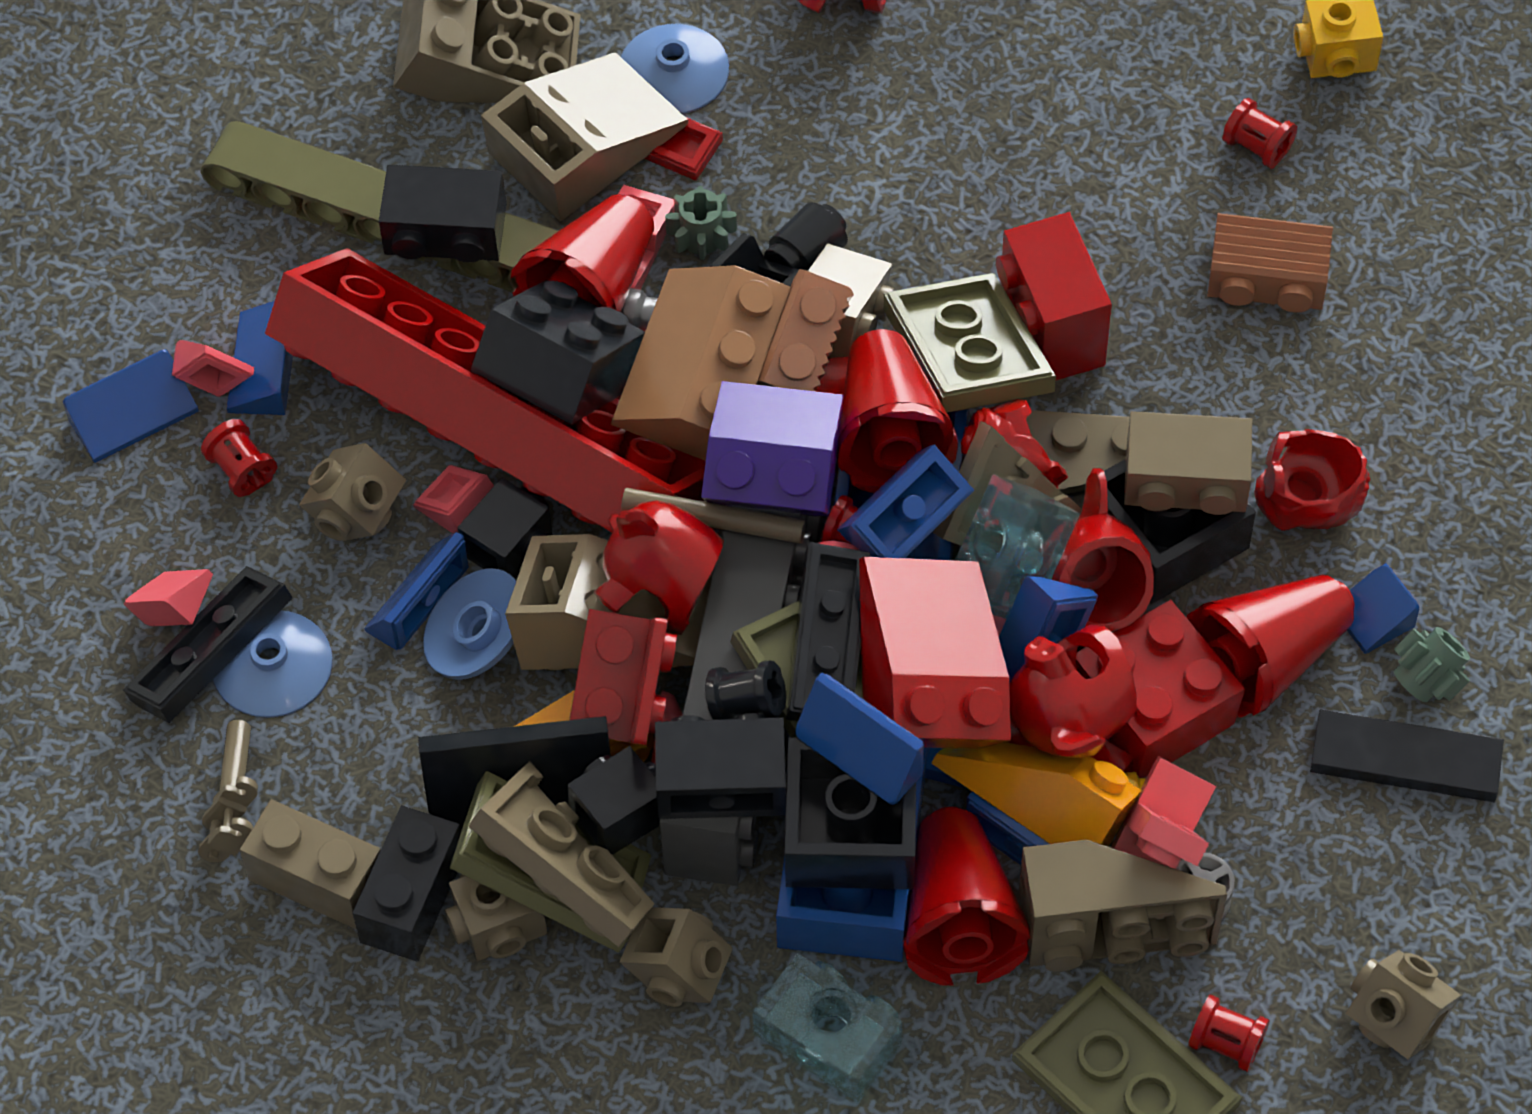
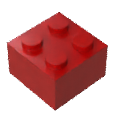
M1066 212L1004 230L1002 255L996 257V268L1000 284L1055 373L1056 380L1105 366L1112 303L1071 213Z
M1172 600L1142 615L1130 626L1112 632L1118 638L1133 675L1137 698L1136 711L1130 721L1119 732L1108 738L1107 741L1134 757L1132 769L1129 772H1136L1139 778H1146L1157 756L1172 763L1235 724L1245 688ZM1086 647L1076 653L1077 671L1085 679H1091L1099 675L1104 665L1095 652Z

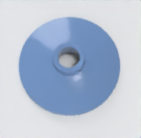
M665 24L650 28L630 41L621 55V58L682 114L698 110L712 102L723 90L729 75L728 57L719 41L708 32L685 24ZM671 56L681 57L680 59L675 61H669L665 59Z
M499 569L478 570L459 579L440 597L428 618L423 638L426 659L435 671L449 679H468L489 670L506 655L514 644L505 613L517 581L515 578Z
M281 610L222 669L213 681L221 697L230 706L242 713L264 718L285 716L304 708L322 692L331 674V648L326 636L315 623L302 615ZM275 648L280 651L275 658L270 660L259 657L261 652L266 649Z

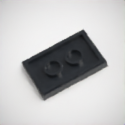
M606 716L418 737L428 813L460 824L461 832L476 786L486 771L509 781L530 761L543 776L537 786L556 806L564 801L568 804V783L580 777L585 769L599 757L611 755Z

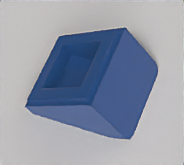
M1386 563L1374 569L1350 589L1354 598L1355 608L1353 624L1347 631L1364 654L1371 652L1415 627L1420 610L1419 605Z

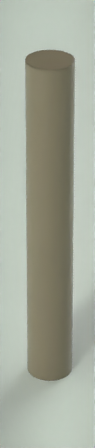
M625 488L622 497V511L630 510L642 502L658 500L678 506L715 529L802 544L806 530V520L638 489Z

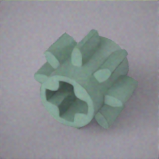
M698 186L697 189L689 191L684 196L676 194L674 196L675 212L665 215L666 234L675 235L676 252L681 253L687 249L692 253L698 254L700 260H705L706 255L716 249L725 251L728 248V233L737 231L736 212L727 211V195L722 193L717 196L714 192L703 189L702 186Z
M1436 627L1430 634L1426 630L1420 633L1413 629L1394 648L1401 657L1398 660L1400 665L1394 670L1397 680L1410 694L1422 702H1428L1433 696L1438 700L1445 697L1448 701H1451L1470 682L1469 678L1463 673L1466 669L1464 665L1470 660L1468 652L1454 636L1440 627Z

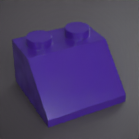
M722 381L708 438L701 498L706 502L721 505L828 517L831 507L844 395Z

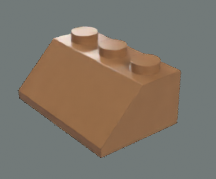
M736 265L669 269L610 425L706 461L708 438L721 382L727 381L756 385L791 287Z

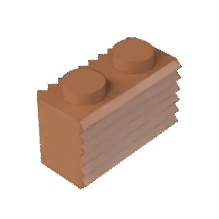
M1218 213L1207 296L1219 297L1224 302L1236 306L1247 305L1254 301L1277 304L1282 309L1295 313L1304 312L1310 308L1322 310L1328 281L1333 227Z
M799 269L791 284L790 292L756 385L816 391L821 385L819 380L825 374L824 368L829 363L828 357L833 352L832 346L837 341L836 335L842 329L840 325L846 318L845 312L850 307L849 301L854 296L851 287L807 270Z

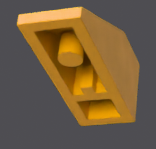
M1005 742L981 749L943 748L935 755L931 764L1049 844L1089 840L1109 847L1142 791L1128 782V777L1120 768L1109 762L1097 761L1091 756L1084 758L1058 757L1038 750L1035 747Z

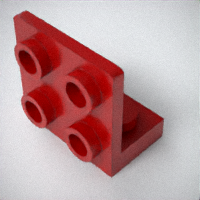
M588 609L569 720L606 716L609 739L646 745L648 733L655 734V722L663 721L666 697L656 696L655 692L659 671L671 672L675 654L677 635L666 633L668 619L657 617L646 619Z

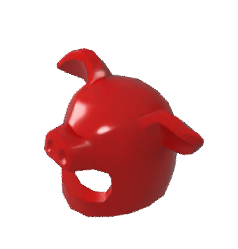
M1093 468L1086 479L1084 503L1079 519L1062 527L1046 549L1024 554L1023 579L1028 576H1036L1093 590L1098 595V598L1085 627L1098 625L1105 626L1110 631L1130 626L1145 613L1153 596L1154 574L1150 552L1132 528L1108 514L1106 476L1103 469Z
M658 500L642 502L630 510L622 511L620 514H611L608 522L613 533L603 550V569L607 581L594 591V594L611 612L617 613L637 592L645 589L656 596L664 607L665 619H668L667 628L682 635L690 624L688 620L696 601L716 565L724 539L712 527L691 513L674 504Z
M1089 625L1065 637L1058 644L1043 636L1036 637L1024 649L1025 664L1009 683L1010 719H1012L1018 731L1029 744L1038 750L1058 757L1084 758L1094 756L1103 748L1108 738L1119 732L1130 721L1136 711L1137 693L1130 666L1118 638L1105 626ZM1079 646L1089 647L1099 656L1104 665L1099 675L1091 679H1085L1077 671L1075 660Z

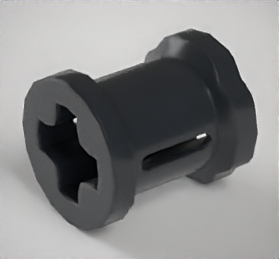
M768 660L761 661L756 669L729 672L724 667L712 668L708 672L705 682V697L708 711L713 720L734 719L735 716L749 713H763L769 718L781 716L786 706V685L779 665L775 661Z

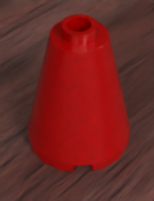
M615 194L608 197L519 259L518 263L511 270V278L516 276L517 288L512 292L513 297L545 280L559 281L573 287L578 292V297L593 305L608 307L621 312L654 232V221L648 208L640 200L627 195Z
M887 329L873 330L859 336L852 343L849 350L843 393L844 400L837 449V463L841 472L844 470L850 476L851 484L859 490L875 493L918 451L935 444L953 465L956 461L958 449L955 427L907 340L898 332Z
M1323 574L1207 602L1187 614L1186 618L1245 688L1237 717L1243 718L1250 713L1254 716L1265 711L1352 626L1355 602L1352 593L1345 584Z
M957 807L940 808L927 816L921 822L918 829L915 850L914 890H910L903 939V948L908 967L924 980L947 986H954L950 974L978 972L976 983L978 984L990 982L1010 973L1026 959L1029 952L1027 942L1030 938V927L977 816Z

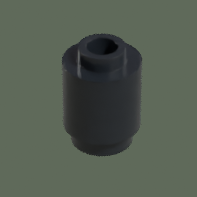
M809 202L770 238L769 248L764 252V258L798 270L808 271L827 243L841 248L847 245L846 222L842 215L832 206Z

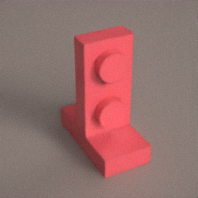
M1157 756L1140 789L1142 791L1125 818L1111 848L1173 869H1177L1181 859L1198 867L1209 843L1196 834L1194 829L1216 786Z

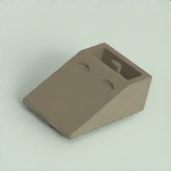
M403 0L393 87L434 101L497 103L524 82L576 66L581 14L540 0Z
M616 52L524 82L481 114L488 153L560 222L652 153L653 149L664 144L689 124L688 119Z
M591 534L532 536L505 613L521 670L578 668L588 609L611 612L594 594V591L607 581L603 569V550L608 540ZM712 577L708 578L688 620L690 624L683 634L680 635L669 628L666 629V633L677 635L672 667L694 665ZM645 589L637 592L617 612V614L653 619L655 617L665 619V609L656 596Z
M1089 840L1023 847L1018 902L1030 927V938L1027 942L1029 967L1045 965V968L1049 971L1063 972L1079 967L1083 960L1107 957L1108 961L1113 964H1129L1141 960L1145 957L1146 953L1171 950L1174 956L1188 957L1206 951L1209 945L1217 944L1227 898L1225 885Z

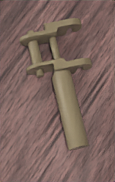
M233 720L227 724L219 792L213 797L212 805L202 816V824L210 832L200 843L198 853L202 859L209 862H221L230 855L236 856L253 829L250 821L241 818L246 812L248 805L257 797L258 784L253 779L246 777L251 726L243 720Z

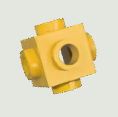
M1374 0L1305 1L1302 23L1294 25V44L1297 56L1306 57L1311 78L1327 76L1340 78L1352 75L1353 73L1377 71L1383 33Z

